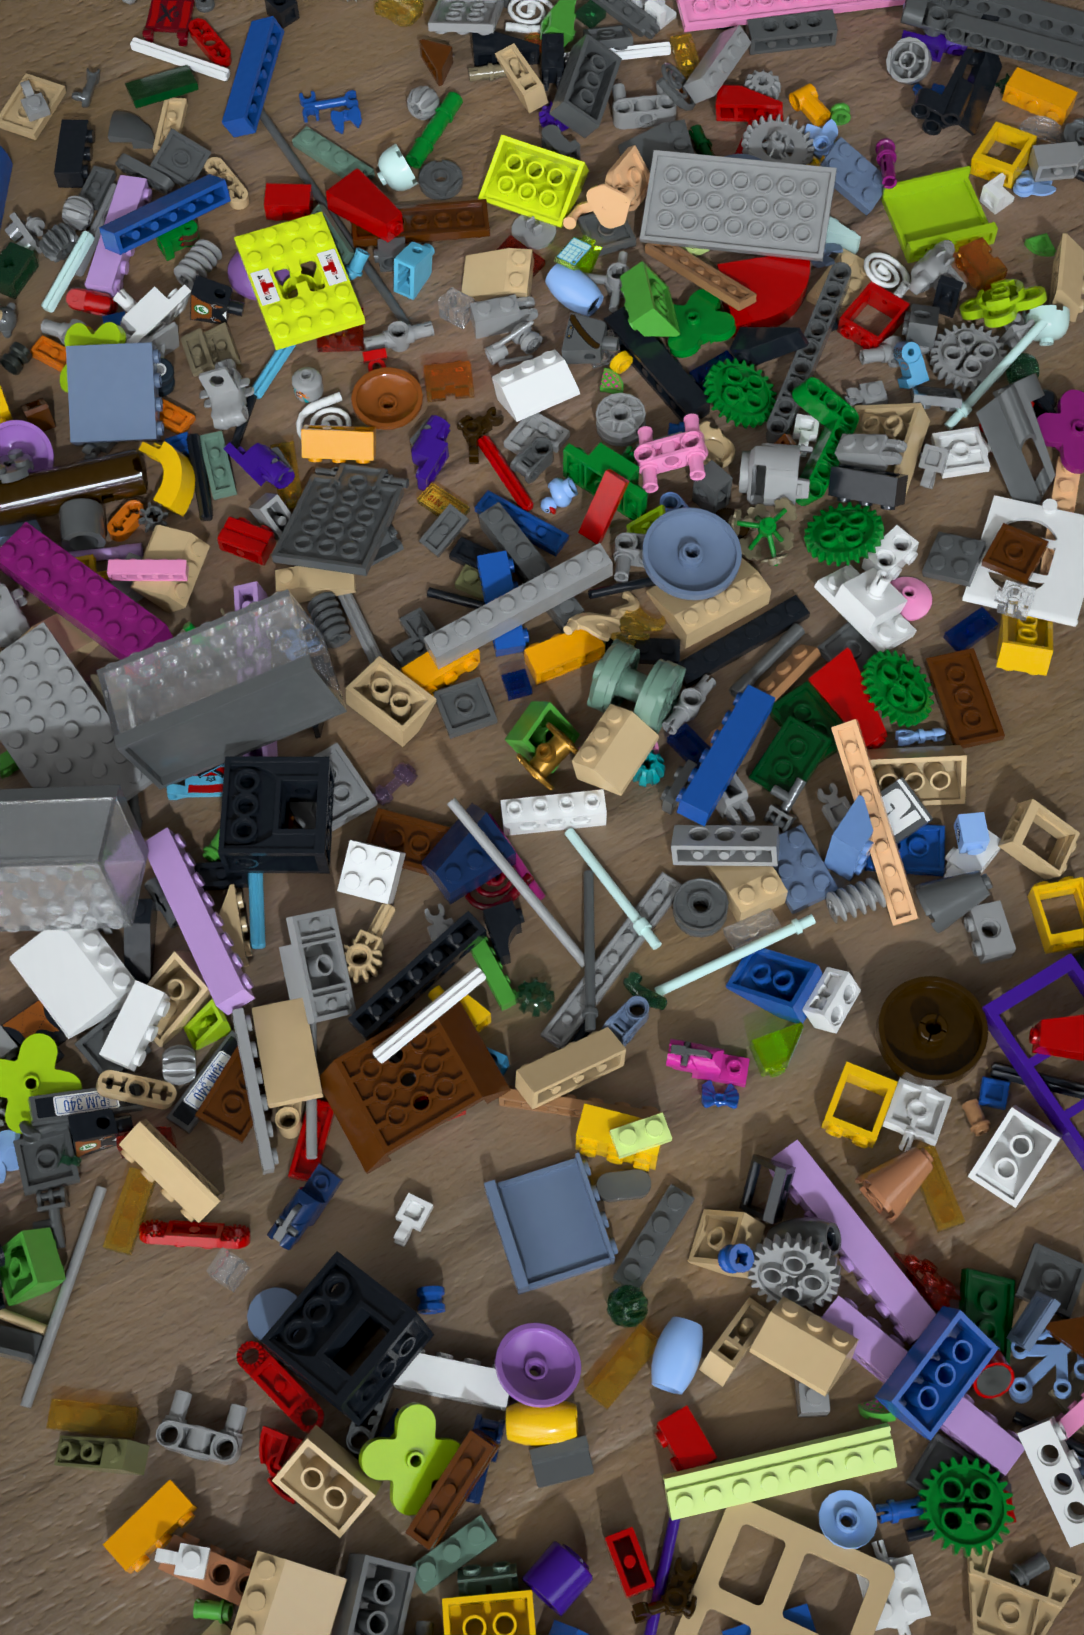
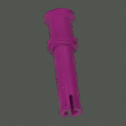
M889 138L879 140L875 146L876 160L881 167L882 185L884 184L886 189L894 188L897 184L894 166L897 160L895 143Z

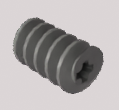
M324 592L315 596L307 606L318 637L321 638V644L325 648H338L346 644L352 637L350 634H347L349 627L345 624V617L342 616V610L338 608L339 603L335 600L336 596L333 592Z

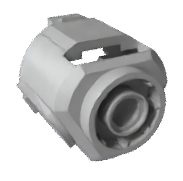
M762 443L761 446H755L751 451H742L739 493H747V501L751 505L761 503L764 506L774 507L776 506L774 501L782 497L788 498L794 505L796 499L808 498L810 480L798 478L800 452L812 453L813 447L805 446L804 444L800 446Z

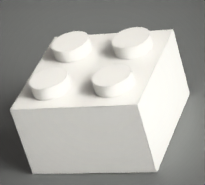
M350 840L337 891L385 904H393L406 853L357 840Z

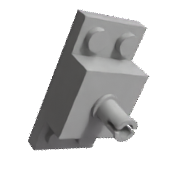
M335 908L287 917L286 921L291 945L279 947L289 999L303 998L308 1024L356 1012Z

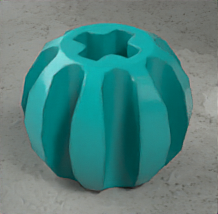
M651 750L632 781H639V786L646 787V784L654 786L659 783L666 769L665 765H663L664 759L660 754L655 755L654 750Z

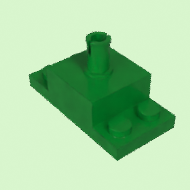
M601 442L589 455L582 448L575 447L570 443L563 449V476L565 478H571L576 485L595 496L605 471L611 469L629 481L617 511L632 521L646 514L648 493L638 485L639 466L634 464L636 460L634 457L635 448L633 449L632 446H628L621 455Z

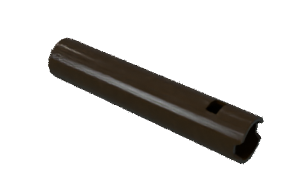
M137 449L30 472L25 478L11 483L2 484L0 479V526L57 515L61 505L72 499L86 498L104 504L148 494L141 473L143 469Z

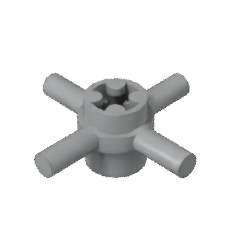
M625 251L619 252L618 261L608 267L606 275L584 273L595 284L605 285L608 294L611 296L608 310L612 313L618 310L620 298L625 297L621 291L622 283L620 279L622 274L630 270L626 265L628 253Z

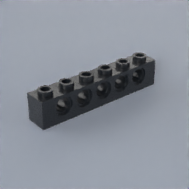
M467 911L348 1018L349 1023L365 1041L378 1035L486 938V929Z

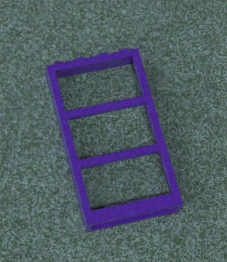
M1070 953L982 1008L986 1015L989 1032L1056 1131L1063 1135L1062 1140L1084 1171V1140L1070 1121L1071 1117L1084 1110V1099L1064 1111L1034 1068V1066L1051 1055L1037 1053L1028 1059L999 1016L1065 974H1068L1084 997V971Z

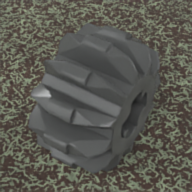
M59 223L42 235V239L39 242L40 249L46 258L56 263L60 260H65L70 255L79 237L68 224Z

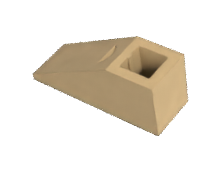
M231 884L219 915L224 922L222 926L223 932H227L234 943V946L231 947L233 953L236 952L244 964L243 967L249 966L248 957L252 956L250 941H245L244 932H248L246 916L241 917L240 908H244L242 892L237 893L234 884Z

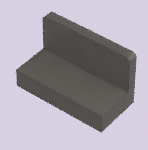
M0 1325V1357L34 1365L44 1336Z
M586 1435L529 1450L538 1488L582 1478L594 1473Z

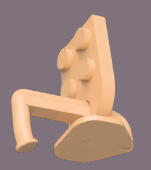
M635 145L628 147L606 175L605 184L591 187L586 195L587 201L577 204L571 213L564 218L563 225L566 229H574L578 217L594 211L601 225L610 229L615 228L626 222L628 212L638 208L647 196L650 172Z

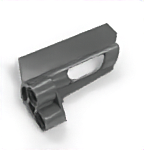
M1034 373L992 392L994 399L977 411L976 414L1011 498L1039 505L1044 493L1055 477V472L1031 404L1032 401L1045 395L1037 375ZM1029 438L1033 439L1044 465L1035 481L1022 453V446Z

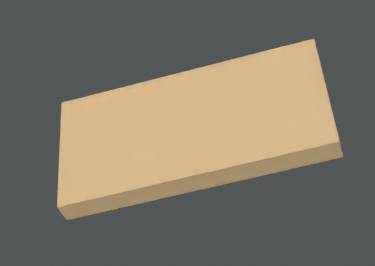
M303 998L251 1008L268 1107L274 1108L323 1097L311 1028L307 1021Z

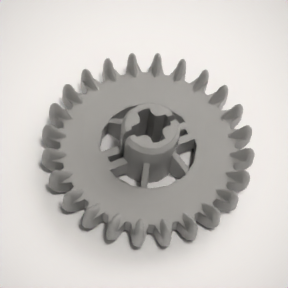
M769 114L767 122L761 116L759 124L754 119L752 126L748 125L743 133L741 143L743 154L755 156L763 161L802 165L810 164L813 160L815 147L812 146L814 140H808L810 131L803 134L804 125L796 129L798 120H795L790 125L789 116H787L784 122H781L780 114H778L776 121H773L772 115Z

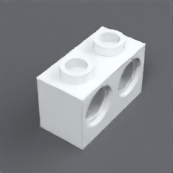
M896 525L881 540V547H875L876 553L868 552L869 558L863 559L861 568L865 571L873 567L877 571L886 570L889 572L886 579L891 574L892 580H895L901 573V568L905 564L910 565L918 556L916 551L919 542Z
M827 967L802 1011L814 1028L836 1034L861 989L849 972Z

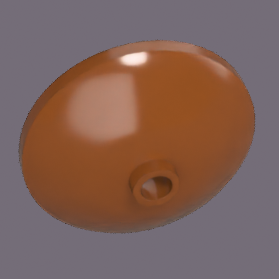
M386 367L372 370L362 376L353 388L351 400L356 416L363 423L370 427H376V429L391 430L407 425L419 414L423 403V394L419 382L411 374L398 368Z

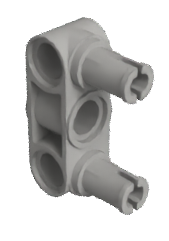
M657 82V95L652 96L643 95L627 98L624 84L618 83L612 87L614 99L612 104L613 125L618 129L649 128L664 122L675 121L677 105L674 104Z
M626 532L616 536L613 555L616 562L614 574L616 581H628L630 566L644 568L642 546L646 534Z
M176 1390L169 1415H165V1418L156 1430V1438L159 1444L169 1451L181 1453L198 1460L212 1461L224 1465L236 1463L242 1452L243 1435L240 1433L248 1408L231 1404L225 1427L220 1432L203 1426L187 1424L185 1418L192 1394ZM172 1428L177 1429L178 1436L176 1440L166 1443L164 1439L166 1432ZM227 1442L233 1443L234 1450L232 1454L222 1457L220 1455L221 1446Z

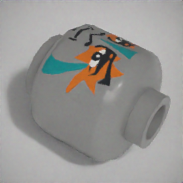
M303 367L294 373L292 387L297 399L309 403L318 400L322 396L324 386L319 371L315 368Z

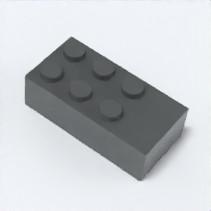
M586 34L572 46L549 114L583 138L590 135L600 126L622 58L590 35Z

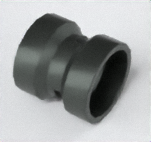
M13 342L9 347V352L3 354L0 358V364L11 374L19 375L23 370V365L29 363L33 356L23 344Z

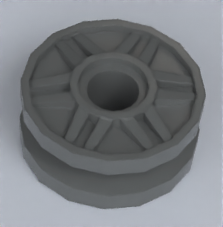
M696 878L688 880L679 887L674 896L673 916L675 923L681 931L690 936L700 938L712 936L721 930L727 919L729 902L726 892L718 883L711 879ZM702 904L707 909L705 911H697L694 906Z

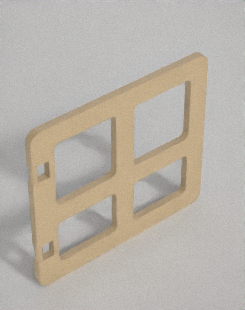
M748 1502L727 1507L688 1600L691 1602L692 1595L697 1597L696 1610L690 1619H687L682 1614L674 1635H698L709 1610H715L748 1625L751 1628L750 1635H819L783 1617V1610L804 1557L807 1554L818 1556L869 1581V1587L850 1635H874L894 1583L895 1572L885 1562L856 1549H844L834 1545L825 1535L755 1503ZM744 1525H750L785 1542L784 1551L761 1605H755L719 1587L720 1579L740 1530Z

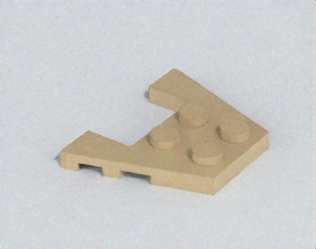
M982 1546V1555L977 1557L974 1550L971 1549V1554L967 1558L972 1635H1046L1053 1621L1069 1600L1068 1598L1082 1578V1576L1055 1567L1052 1571L1047 1595L1043 1596L988 1575L993 1551L988 1552Z

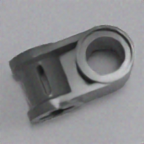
M546 437L535 439L523 452L513 459L510 465L513 472L517 471L525 477V481L528 484L533 483L553 463L554 453L551 440Z

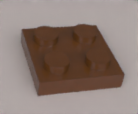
M1003 523L984 556L981 566L1028 584L1048 547L1049 541Z

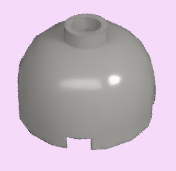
M907 37L900 39L896 42L897 44L893 49L891 48L888 52L886 59L887 71L899 83L908 85L919 83L926 78L931 70V52L927 45L917 38Z

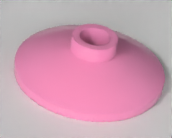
M900 577L890 582L908 600L900 613L907 621L918 620L929 612L932 605V594L925 583L913 577ZM905 593H909L913 596H906Z

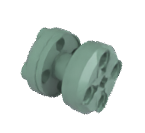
M615 639L595 667L587 706L604 713L610 704L620 707L623 700L627 699L636 703L634 713L658 734L662 728V723L673 713V708L678 702L686 668L669 660L660 659L653 666L649 675L637 671L640 650L629 643Z

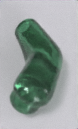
M630 972L628 978H624L623 984L632 996H642L648 1001L651 1008L659 1010L666 1008L667 999L640 984L642 981L640 974Z

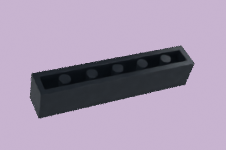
M625 306L604 318V322L607 324L608 336L619 337L618 350L620 352L627 351L633 357L631 365L681 422H684V417L688 414L698 415L699 420L709 414L711 403L706 402L709 396L703 393L705 390H701L694 377L685 372L679 360L674 359L668 353V349L663 343H660L654 336H643L638 330L635 331L628 323L629 314Z

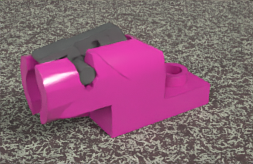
M670 1039L666 1066L675 1070L692 1073L691 1078L745 1087L750 1059L724 1054V1049Z

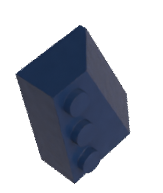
M471 803L466 809L467 813L511 866L515 865L516 852L488 813ZM459 819L421 862L450 905L502 873L501 869Z

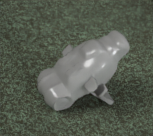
M944 240L937 243L933 249H930L914 265L911 270L912 277L909 286L912 293L918 295L932 287L936 290L941 275L964 282L950 265L955 259L952 257L955 248L951 241ZM965 282L963 283L962 291L967 287Z
M224 359L215 364L214 370L199 374V380L205 390L200 392L199 398L209 397V399L205 400L204 407H211L214 427L218 430H228L231 427H239L249 418L246 397L254 394V387L246 388L250 384V379L241 376L236 370V363L232 359Z
M0 582V647L7 648L28 631L30 625L20 607L27 604L23 591L15 589L11 592L5 584Z

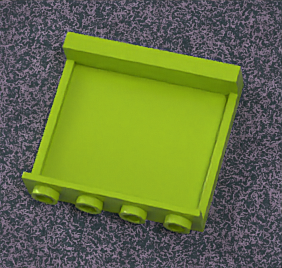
M970 166L958 167L940 173L936 172L922 177H914L897 182L894 188H883L881 201L908 264L919 261L937 243L944 240H949L954 244V253L994 244L998 227L995 222L989 223L969 180Z

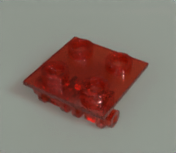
M894 1253L907 1268L906 1274L909 1281L920 1293H923V1296L936 1310H940L942 1306L950 1307L949 1301L951 1299L959 1301L962 1299L954 1291L956 1288L954 1284L948 1279L941 1277L936 1272L938 1268L926 1258L920 1260L912 1254Z

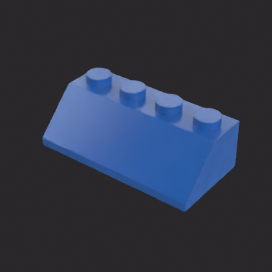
M942 1306L875 1395V1398L896 1418L931 1441L999 1348L961 1310Z

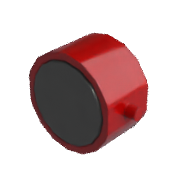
M997 1350L972 1384L976 1393L983 1398L992 1399L1000 1397L1010 1389L1014 1382V1371L999 1350Z

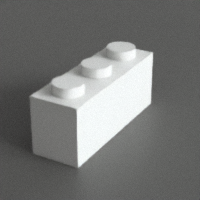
M136 980L99 1054L106 1060L135 1072L137 1066L140 1067L145 1060V1050L149 1041L152 1042L158 1033L157 1025L161 1017H165L169 1011V1001L171 998L165 992Z

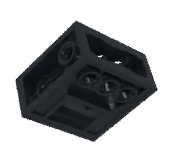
M225 756L218 854L225 873L330 874L335 785L330 757ZM289 802H317L315 829H288Z
M336 1251L260 1341L282 1364L359 1427L434 1334L416 1311ZM379 1329L383 1331L386 1336L357 1371L350 1376L345 1371L346 1368Z

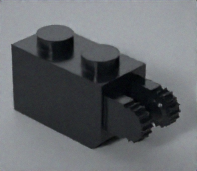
M542 33V83L545 91H548L549 83H556L558 90L564 72V33Z

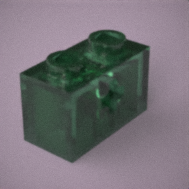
M10 242L6 249L2 250L0 254L1 294L13 299L17 298L39 267L34 251Z

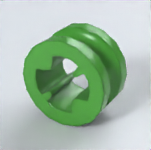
M838 103L831 107V119L836 125H845L850 121V107L847 104Z

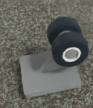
M175 322L163 325L157 333L151 337H145L139 342H152L156 349L160 350L161 363L157 364V373H161L162 387L158 388L159 397L169 395L175 387L173 366L170 361L165 359L166 355L179 347L178 325Z

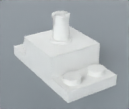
M184 284L179 290L177 288L172 290L166 298L154 286L137 303L124 289H121L120 293L118 292L113 300L127 312L122 317L120 324L126 333V343H139L143 338L151 337L157 333L163 325H169L186 308L191 290Z
M849 565L818 580L814 588L878 652H884L887 649L891 650L915 635L917 630L900 614L908 600L890 583L892 580L891 574L886 579L888 571H877L873 567L859 574L856 569Z

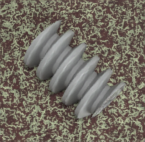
M198 240L195 246L190 249V252L179 262V265L174 268V275L177 281L182 286L185 284L192 291L196 275L206 278V272H211L212 266L217 265V260L222 259L220 249L208 240Z
M867 878L865 883L858 881L855 886L852 884L847 885L845 890L838 888L836 894L833 891L826 894L827 908L836 924L837 916H840L844 922L847 921L848 912L853 918H856L857 909L863 915L867 914L866 906L868 905L872 911H876V902H879L882 908L886 907L883 890L880 884L873 878Z

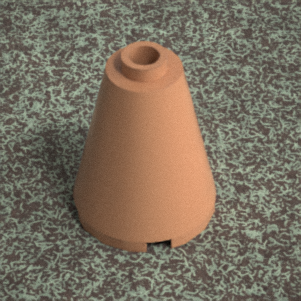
M913 1147L859 1175L855 1179V1183H862L863 1186L859 1189L879 1214L884 1210L889 1215L885 1219L892 1223L898 1218L933 1169L931 1162L934 1160L924 1148L919 1150Z

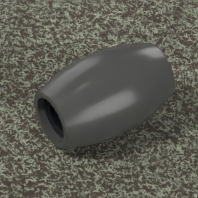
M803 1217L786 1220L771 1227L767 1233V1238L773 1241L774 1234L784 1239L786 1232L793 1239L796 1238L798 1233L801 1234V1239L804 1241L808 1237H812V1244L815 1245L818 1242H822V1250L831 1249L830 1257L836 1255L841 1248V1234L838 1226L833 1222L820 1218Z

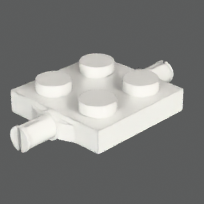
M979 426L932 433L931 442L933 446L950 450L944 473L941 474L942 479L989 472L991 466L988 452H992L989 443H986L981 436Z
M900 1078L883 1127L903 1135L899 1145L901 1151H903L906 1142L907 1145L904 1152L911 1149L913 1140H919L935 1146L952 1097L939 1093L932 1087L917 1085Z
M884 1540L878 1541L881 1553L877 1541L872 1542L876 1559L889 1564L895 1572L894 1583L875 1631L893 1628L898 1630L899 1635H904V1633L911 1635L910 1624L917 1619L931 1616L913 1554L900 1558H888ZM856 1574L864 1600L869 1587V1581Z

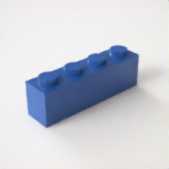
M506 551L477 556V568L485 604L518 587L517 581L513 582L511 573H515L513 559L507 557ZM522 625L492 640L496 657L524 652L526 643H529L527 628L522 629Z

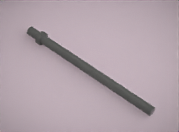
M586 870L583 872L585 1008L582 1010V1017L585 1018V1031L592 1033L596 1031V1018L598 1017V1009L595 1002L594 872Z

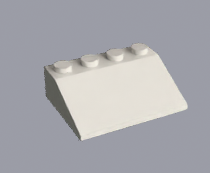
M81 908L57 919L12 954L9 959L68 1039L105 1020L116 1010L120 1012L136 981Z

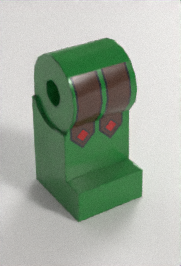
M193 220L156 237L157 246L166 261L175 258L174 252L185 247L191 248L200 240L197 223Z

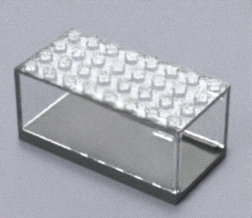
M288 589L278 591L263 600L252 602L237 611L228 612L223 617L211 622H205L188 632H181L176 637L164 642H158L148 649L132 653L129 657L117 662H111L97 670L117 750L160 790L168 785L175 784L225 763V756H242L347 712L324 636Z
M119 784L0 789V932L67 931L70 929L93 930L96 928L120 929L133 927L149 850Z

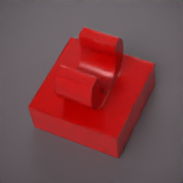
M386 348L362 352L364 364L369 363V372L373 370L372 366L375 363L380 364L381 368H386V364L383 361L387 360Z

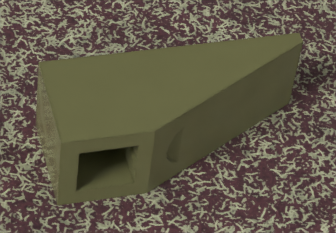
M60 1435L54 1465L144 1476L150 1446L129 1439Z

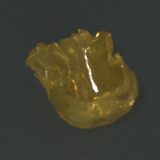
M378 0L374 5V11L376 15H381V17L391 20L400 27H408L415 24L421 17L424 2L423 0Z

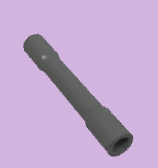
M794 623L780 637L779 641L729 688L730 694L736 698L738 692L743 693L748 684L753 686L805 634L803 627Z

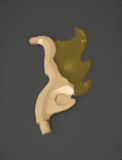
M627 591L623 592L622 598L627 600L628 603L611 609L609 615L591 612L580 613L569 618L563 630L565 634L571 635L575 630L582 629L603 641L608 642L610 638L613 641L619 639L634 646L635 640L649 639L650 634L643 633V631H660L665 626L666 620L664 616L660 619L648 616L640 608L638 599Z

